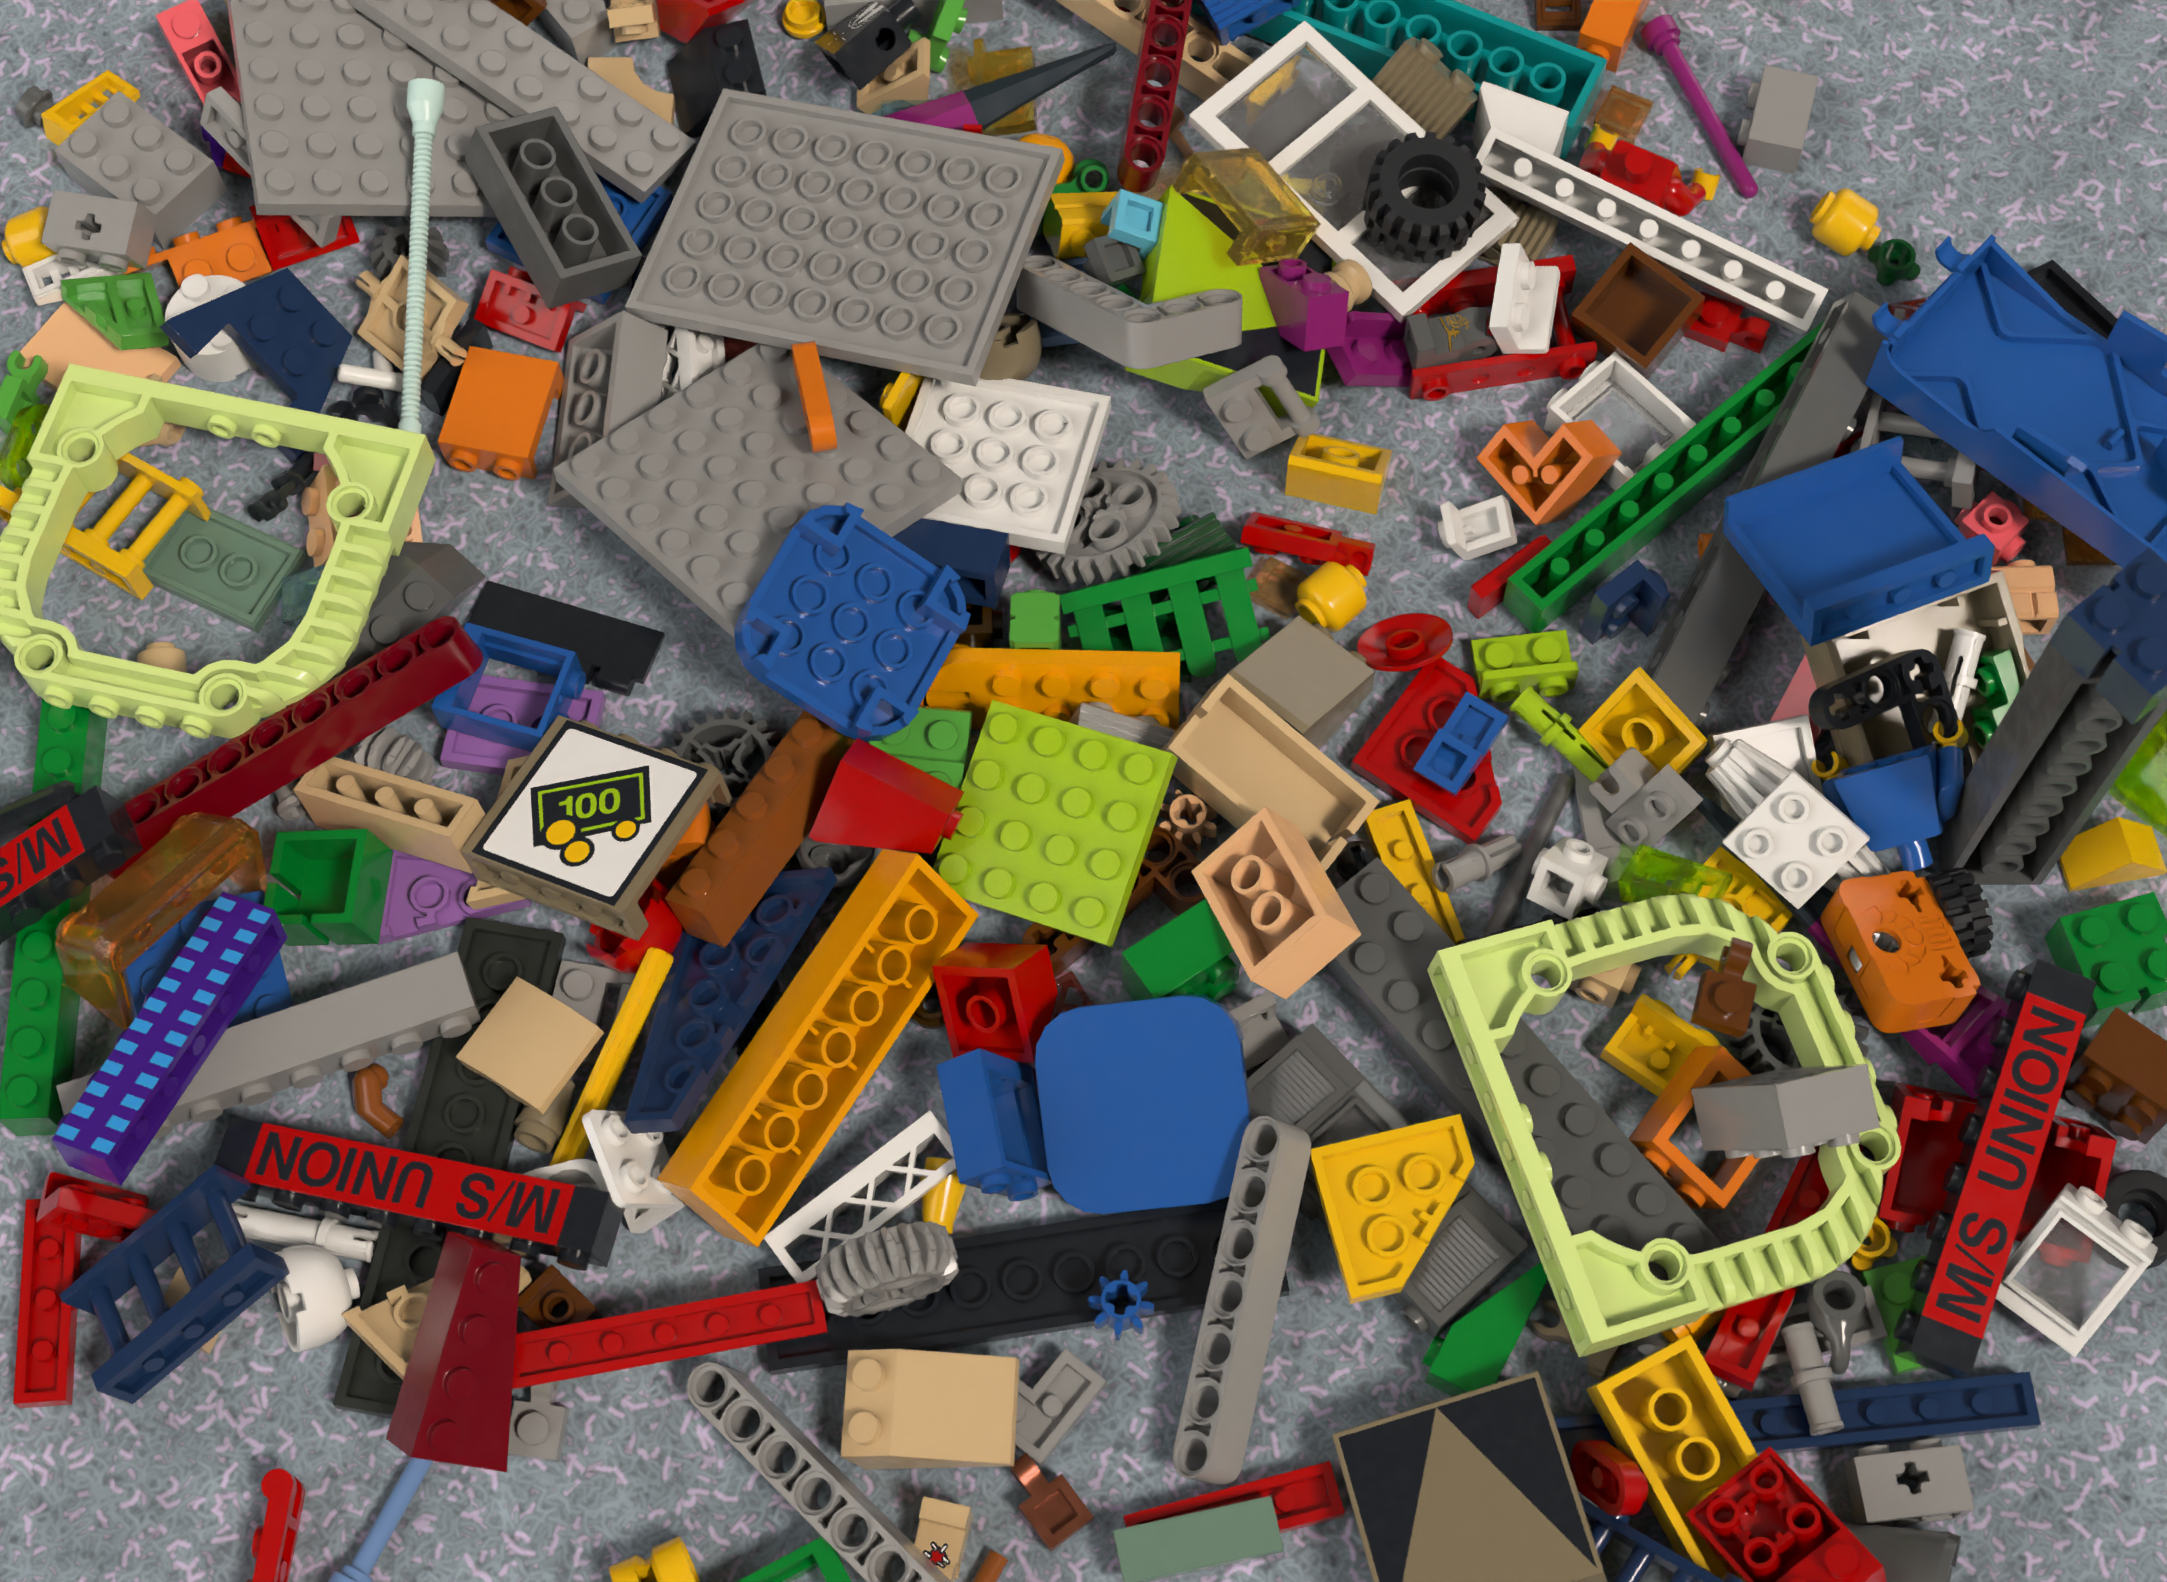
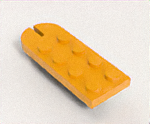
M955 643L931 684L929 692L926 693V703L930 707L973 711L971 729H982L992 700L1066 722L1070 721L1081 702L1087 704L1102 702L1110 705L1114 712L1131 717H1152L1161 726L1174 729L1175 733L1179 728L1180 652L973 648L966 644Z

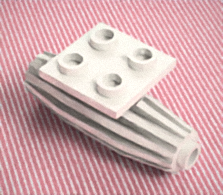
M1740 738L1731 744L1726 739H1723L1706 757L1705 762L1710 767L1705 775L1742 820L1723 839L1722 843L1797 909L1822 886L1835 893L1844 880L1886 875L1889 873L1888 868L1875 852H1871L1866 845L1870 840V836L1794 769L1791 771Z

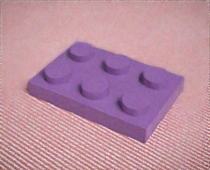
M482 675L468 711L537 729L555 685ZM584 689L578 700L573 699L567 713L569 719L577 722L579 720H587L599 728L606 702L603 691ZM447 729L440 761L443 767L504 775L508 760L528 756L531 752Z

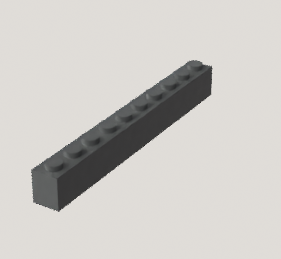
M1857 291L1833 303L1735 494L1779 479L1785 475L1816 466L1830 459H1835L1833 455L1839 444L1850 436L1856 426L1857 419L1853 416L1860 403L1865 402L1874 391L1865 385L1881 342L1884 339L1888 340V338L1875 329L1871 320L1872 315L1880 306ZM1724 515L1643 669L1695 727H1698L1703 722L1709 712L1710 703L1707 700L1714 687L1719 686L1724 681L1731 669L1732 663L1728 659L1735 646L1741 644L1748 636L1753 625L1750 617L1756 605L1762 603L1769 595L1767 589L1723 534Z

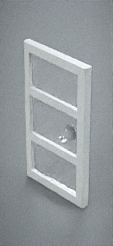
M1306 21L1299 24L1189 114L1188 123L1337 264L1345 259H1351L1359 263L1366 270L1372 282L1371 296L1400 323L1406 320L1407 316L1413 314L1509 230L1514 228L1520 219L1486 187L1484 192L1486 197L1476 229L1472 237H1468L1466 246L1460 251L1453 249L1451 257L1441 260L1438 255H1435L1432 263H1422L1421 257L1414 256L1413 261L1409 262L1402 260L1404 254L1396 251L1394 255L1386 252V243L1384 241L1377 244L1371 237L1373 228H1366L1364 222L1366 211L1362 210L1372 165H1374L1376 156L1382 149L1387 151L1389 142L1398 138L1403 143L1406 134L1416 132L1418 138H1423L1426 131ZM1415 186L1401 191L1409 202L1421 208L1435 209L1447 205L1443 197L1430 188Z

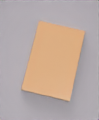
M66 301L20 351L26 359L23 369H27L32 365L36 355L41 356L48 364V372L41 383L56 392L69 363L149 379L155 373L161 376L165 383L181 367L178 358L161 347L119 349Z

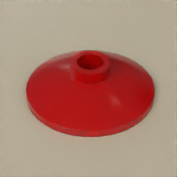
M1424 613L1397 615L1384 619L1368 628L1358 640L1357 652L1367 659L1365 662L1370 668L1387 672H1410L1442 657L1453 643V632L1446 620L1435 615Z

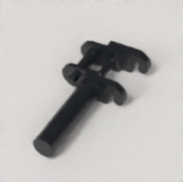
M306 451L288 471L282 472L271 481L274 490L266 492L248 505L247 511L253 519L258 522L264 519L268 522L289 506L286 499L289 495L294 496L306 488L305 480L313 473L314 452Z

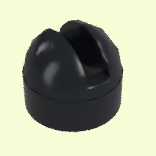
M1360 840L1347 843L1337 856V871L1343 879L1348 881L1362 870H1358L1352 851L1359 852L1365 867L1376 859L1375 852L1369 844Z

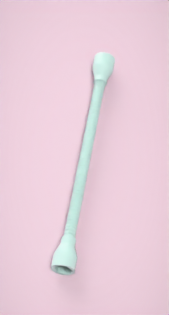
M426 78L413 79L407 85L406 107L413 124L412 136L415 139L410 215V253L408 256L409 276L407 277L408 293L405 317V356L403 358L402 419L398 423L399 430L421 434L422 425L418 419L420 418L419 402L421 398L419 396L421 395L420 379L422 377L421 362L423 359L421 356L423 355L422 339L424 337L422 333L424 332L423 316L425 315L424 299L426 296L424 293L426 292L425 276L427 274V231L429 230L430 169L432 168L431 152L432 141L436 136V125L444 109L445 86L441 82Z

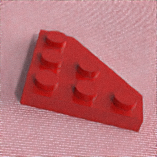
M1440 657L1421 668L1353 758L1351 769L1400 801L1410 799L1414 810L1469 845L1477 843L1499 813L1502 805L1499 787L1496 785L1491 764V751H1488L1456 796L1413 771V768L1439 728L1443 729L1466 691L1478 698L1474 678Z

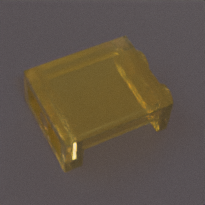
M1255 147L1195 152L1183 163L1182 172L1173 185L1178 194L1206 191L1240 231L1227 251V255L1237 266L1275 262L1285 258L1297 259L1321 225Z

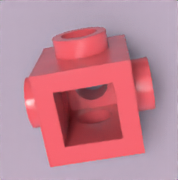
M1991 491L1979 504L1973 500L1971 509L1963 508L1954 523L1959 526L1958 530L1966 539L1983 533L1995 546L1992 567H1996L2002 560L2006 564L2010 563L2022 550L2026 541L2021 536L2030 520L2022 514L2019 507L2013 502L2002 499Z

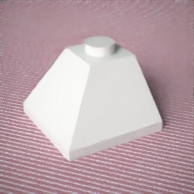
M1483 81L1479 92L1472 141L1479 152L1491 126L1560 159L1569 111ZM1509 194L1511 198H1515V200L1517 201H1524Z

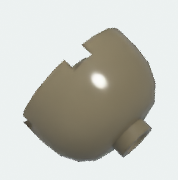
M1026 313L1004 314L979 378L984 380L1011 378L1022 381L1029 378L1037 368L1042 354V340L1038 320L1035 318L1030 320V316Z

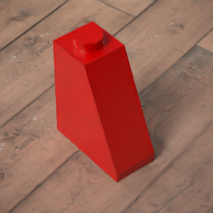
M857 738L840 760L809 838L824 843L932 854L942 837L951 841L964 816L963 813L957 811L964 792Z

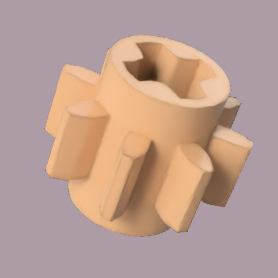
M1178 789L1175 790V800L1171 806L1168 804L1161 805L1159 815L1167 821L1162 822L1159 827L1173 833L1185 846L1193 845V848L1199 852L1201 851V840L1204 836L1209 838L1216 837L1217 826L1210 822V820L1217 817V812L1209 805L1205 806L1202 799L1196 794L1183 795ZM1188 816L1191 822L1196 821V823L1188 825L1187 821L1180 819V817Z

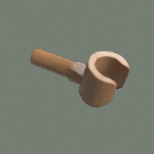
M1174 104L1168 139L1170 138L1175 143L1189 165H1192L1199 158L1179 130L1186 123V118L1182 110Z

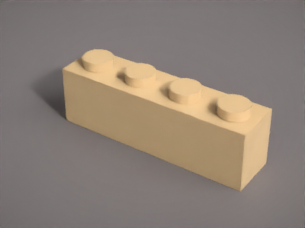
M332 757L305 773L293 789L316 826L329 830L368 829L390 849L472 873L460 850L486 816L480 803L475 798L337 757Z

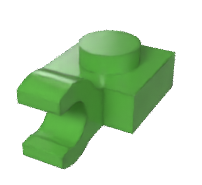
M14 350L7 360V368L12 375L6 374L0 387V428L7 435L24 438L40 401V397L35 392L40 382L47 375L48 364L41 356L36 355L32 365L27 369H23L26 359L20 351Z

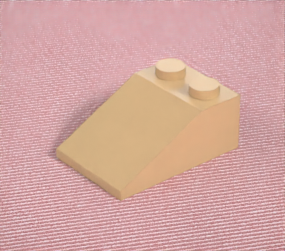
M907 1349L848 1350L840 1457L864 1469L1014 1466L1020 1360L1016 1357Z

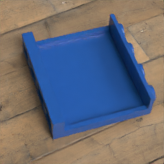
M1901 436L1870 445L1861 450L1830 459L1816 466L1725 497L1723 534L1811 647L1990 581L1994 544L1984 533L1969 539L1963 536L1901 463L1904 442Z

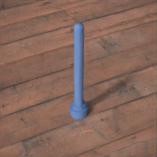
M411 1457L350 1566L344 1564L340 1573L334 1571L328 1582H372L373 1579L369 1576L370 1572L433 1461Z

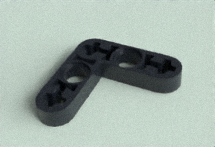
M1925 649L1898 652L1820 686L1811 695L1808 705L1809 715L1813 723L1824 730L1850 728L1895 707H1899L1913 749L1932 744V741H1937L1933 732L1931 733L1925 728L1922 720L1923 712L1929 705L1935 708L1938 713L1939 721L1944 728V738H1951L1958 732V716L1941 665L1937 657ZM1915 664H1918L1920 673L1916 674L1914 680H1912L1909 671H1912L1915 668ZM1872 676L1879 678L1883 684V696L1877 703L1871 701L1867 695V683ZM1928 690L1929 697L1916 698L1917 694H1924V691ZM1835 699H1851L1853 704L1840 707L1835 711V715H1831L1829 707L1835 703ZM1967 743L1961 748L1964 754V782L1973 768L1972 757ZM1936 744V749L1938 751L1942 747L1940 746V744Z

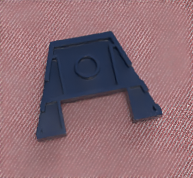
M288 268L176 315L159 327L190 359L197 355L223 329L290 398V402L285 407L315 413L321 412L336 377L338 367L341 365L353 337ZM281 445L277 446L291 462L299 458L304 451Z

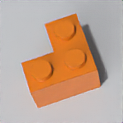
M1534 420L1504 424L1476 458L1533 523L1541 525L1566 519L1620 457L1622 452L1593 420L1563 423L1551 438L1544 433Z

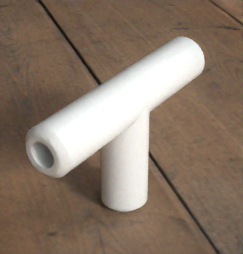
M375 350L373 353L374 369L341 364L338 367L337 379L339 382L399 392L403 390V373L393 372L392 362L378 350Z

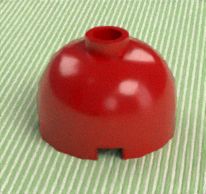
M654 877L637 902L649 924L639 941L591 923L589 931L596 938L594 946L586 943V950L589 954L606 967L618 973L626 974L637 973L646 951L650 947L659 948L673 955L681 939L683 926L664 899L670 890Z

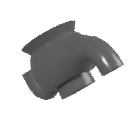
M1837 1270L1812 1283L1808 1291L1807 1309L1809 1318L1815 1327L1830 1343L1831 1359L1829 1367L1832 1368L1834 1374L1841 1375L1846 1372L1849 1366L1851 1339L1866 1304V1293L1863 1285L1855 1276Z

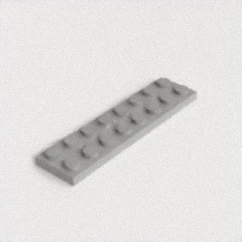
M349 0L351 6L514 117L558 106L593 170L640 203H643L694 152L695 140L489 0Z

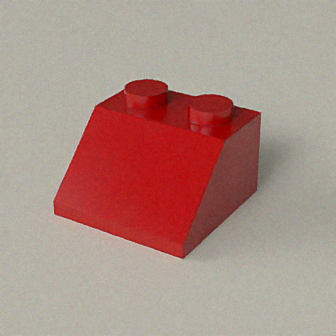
M966 942L932 965L953 1058L980 1048L1017 1062L1035 1063L1036 1044L1045 1026L1050 1023L1058 993L1048 945Z

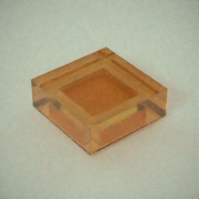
M1612 85L1594 119L1593 127L1595 124H1599L1602 130L1610 134L1615 132L1619 135V139L1634 145L1652 110L1653 101Z
M1270 556L1256 577L1258 590L1249 592L1251 602L1288 621L1296 608L1295 603L1298 601L1297 587L1308 575Z

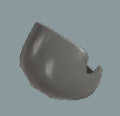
M810 832L797 848L796 855L802 870L831 867L838 879L833 888L847 887L861 880L868 871L876 848L817 842L809 838Z

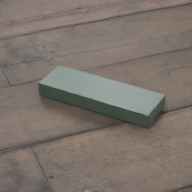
M1271 1496L1113 1530L1123 1582H1151L1278 1554L1284 1551Z

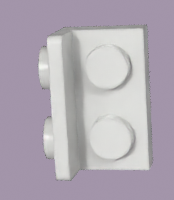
M1502 243L1489 329L1503 354H1544L1549 350L1561 273L1557 266H1535L1533 261H1529L1521 243Z

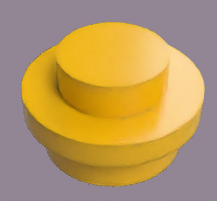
M790 0L782 14L783 26L793 37L801 39L814 37L826 25L825 9L817 0Z

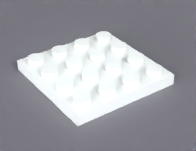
M925 377L905 433L961 477L962 492L922 518L1009 533V545L1065 555L1110 414L1111 396L1011 378L1004 380H984L979 378L975 387Z

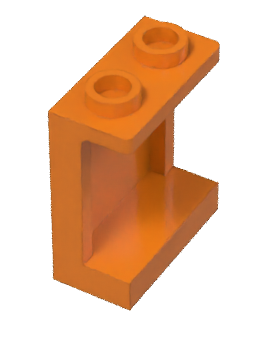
M469 346L467 357L465 358L437 441L446 462L453 468L463 472H474L476 469L492 471L506 480L516 481L520 477L535 479L538 470L534 462V456L553 398L561 400L564 376L559 362Z

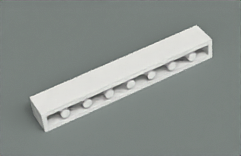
M1491 126L1475 158H1478L1482 165L1480 175H1486L1487 183L1622 249H1625L1631 242L1672 273L1799 335L1808 331L1829 290L1496 127Z

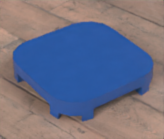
M848 502L843 506L824 505L814 510L810 509L787 533L739 614L734 629L735 649L743 666L757 680L841 734L853 739L859 738L863 741H881L902 730L920 712L917 710L957 638L966 631L971 613L966 611V599L957 582L961 577L948 564L940 569L860 517L864 511L862 508Z
M1186 993L1184 995L1083 1005L1060 1013L1045 1026L1036 1044L1035 1069L1046 1161L1053 1187L1068 1204L1083 1212L1109 1214L1207 1204L1230 1195L1242 1137L1252 1119L1242 1044L1244 1037L1239 1021L1232 1016L1223 1004L1207 997V995Z

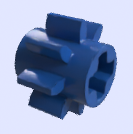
M1127 1270L1122 1271L1120 1280L1112 1282L1101 1276L1099 1283L1103 1291L1102 1295H1094L1088 1298L1089 1307L1102 1310V1313L1094 1321V1327L1098 1330L1108 1325L1114 1329L1115 1339L1119 1341L1123 1331L1131 1328L1141 1335L1143 1333V1324L1140 1320L1141 1314H1154V1304L1149 1301H1141V1297L1148 1290V1283L1143 1281L1135 1286L1132 1282L1128 1281ZM1118 1296L1128 1297L1129 1306L1126 1307L1125 1314L1122 1315L1115 1314L1114 1304H1116Z

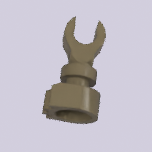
M1553 1300L1543 1301L1542 1308L1555 1315L1560 1322L1553 1328H1547L1532 1319V1329L1535 1335L1547 1342L1556 1341L1571 1345L1569 1350L1578 1355L1558 1303ZM1624 1344L1588 1355L1587 1375L1599 1382L1605 1379Z

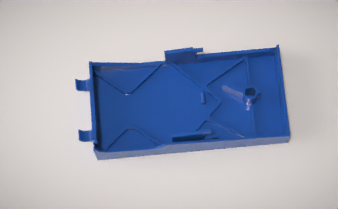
M1992 234L1972 255L1958 252L1952 245L1951 237L1948 236L1936 248L1935 256L1938 262L1950 271L1951 274L1908 320L1895 318L1890 313L1886 302L1872 315L1873 326L1888 340L1884 339L1881 342L1865 385L2120 567H2126L2149 547L2167 563V335L2124 310L2108 339H2105L2066 312L1995 242L1996 237Z

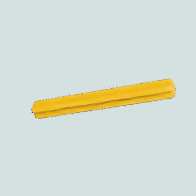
M656 947L647 949L549 1166L570 1160L584 1159L590 1146V1141L582 1123V1117L591 1110H606L671 968L673 956L670 953Z

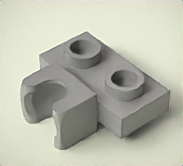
M1629 747L1589 786V790L1610 813H1613L1604 823L1640 858L1701 803L1703 798L1669 764L1665 765L1653 776L1657 769L1637 749Z

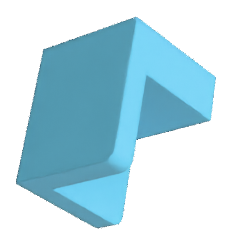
M1120 189L1102 212L1100 222L1109 226V238L1135 246L1141 261H1143L1158 243L1164 203Z

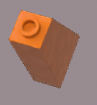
M1593 0L1579 33L1577 48L1607 59L1606 70L1616 73L1650 0Z

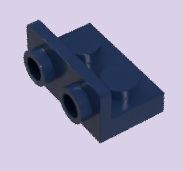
M1637 559L1594 593L1579 632L1593 645L1604 635L1609 639H1613L1632 621L1648 637L1655 631L1670 598L1665 581L1656 571L1647 569Z

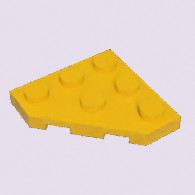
M1461 1114L1311 1149L1310 1165L1350 1304L1399 1293L1403 1290L1475 1164Z

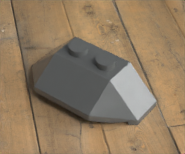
M404 542L400 555H391L388 569L379 585L378 595L372 603L368 621L359 637L358 646L351 653L345 663V668L338 676L431 621L442 616H448L486 576L451 544ZM338 676L332 677L328 682H330Z

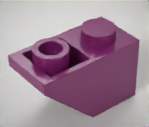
M1285 258L1279 260L1278 265L1260 267L1259 277L1279 335L1304 352L1345 345L1349 291L1331 281L1330 276L1314 271L1301 259Z

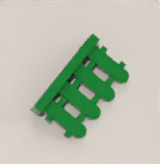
M1248 546L1060 593L1063 614L1074 612L1076 624L1067 626L1070 638L1080 636L1083 650L1114 651L1108 628L1127 624L1133 651L1164 652L1155 616L1174 612L1183 648L1167 652H1180V661L1186 660L1192 675L1198 678L1210 676L1216 668L1214 653L1233 648L1237 661L1241 663L1262 646L1261 641L1270 639L1268 626L1262 628L1257 626L1249 592L1258 590L1256 578L1246 580L1243 568L1253 566ZM1215 576L1218 588L1202 592L1198 591L1196 580ZM1168 588L1171 600L1155 604L1151 603L1149 592ZM1121 600L1124 612L1105 616L1102 604ZM1221 600L1230 636L1211 640L1202 604Z

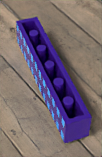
M222 892L212 908L205 911L201 917L199 927L185 947L175 954L170 969L158 986L148 993L143 1008L129 1028L119 1035L115 1048L100 1070L90 1077L86 1089L71 1112L60 1120L56 1133L51 1140L68 1166L122 1186L288 937L275 909Z

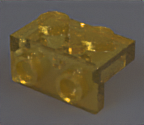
M983 38L974 39V56L967 58L970 82L978 86L1034 68L1035 54L1032 46L988 52ZM1036 98L984 129L983 134L1000 136L1036 131Z

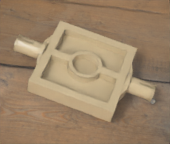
M401 254L391 273L382 282L372 272L364 271L359 275L363 280L357 279L356 284L372 298L368 314L357 333L403 371L409 257ZM427 269L425 276L426 292L424 293L426 296L424 299L425 315L423 316L424 332L422 333L424 337L422 339L421 382L425 380L433 369L440 355L453 366H459L464 362L460 357H467L466 350L456 344L451 339V336L469 303Z

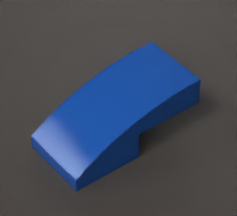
M1466 691L1443 729L1439 728L1413 768V771L1456 796L1508 723L1509 716Z

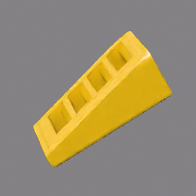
M107 70L41 113L47 139L59 146L110 99L102 94L106 89L112 94L120 91L134 102L140 98V91ZM95 102L99 107L95 108L91 104Z

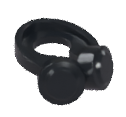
M368 386L357 388L352 394L351 401L340 400L335 403L330 413V416L358 421L359 415L369 416L373 422H381L387 427L398 429V423L400 422L395 412L384 403L383 392L379 388Z

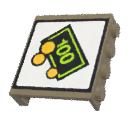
M558 715L460 851L477 880L639 941L649 924L637 902L707 801L712 804L717 802L730 807L733 799L724 781V776L718 768L709 763L700 762L697 764L680 758L676 753L667 748H659L657 750L640 744L636 739L627 734L621 733L617 736L600 730L596 725L587 720H579L577 722Z

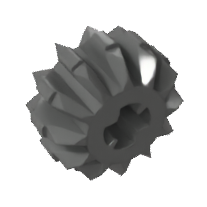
M402 217L399 227L393 228L385 224L384 233L386 236L373 237L372 245L374 251L370 252V262L373 269L376 270L377 278L381 282L391 273L401 254L409 256L411 229L409 221ZM432 227L427 231V270L437 278L446 277L447 268L445 263L449 262L450 254L447 245L443 243L444 240L440 231L436 227Z

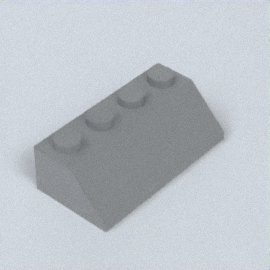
M623 310L569 339L548 499L549 506L587 509L556 482L554 467L663 401L661 388L663 371L668 359L666 351L667 330Z

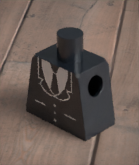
M898 0L888 9L872 1L814 43L837 75L860 91L911 47L912 42L904 31L919 20L922 14L912 0ZM880 30L878 37L875 39L877 32Z

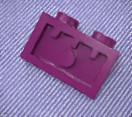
M1351 311L1347 313L1345 345L1326 348L1345 386H1410L1413 369L1405 344L1402 341L1406 320L1400 323L1389 312Z

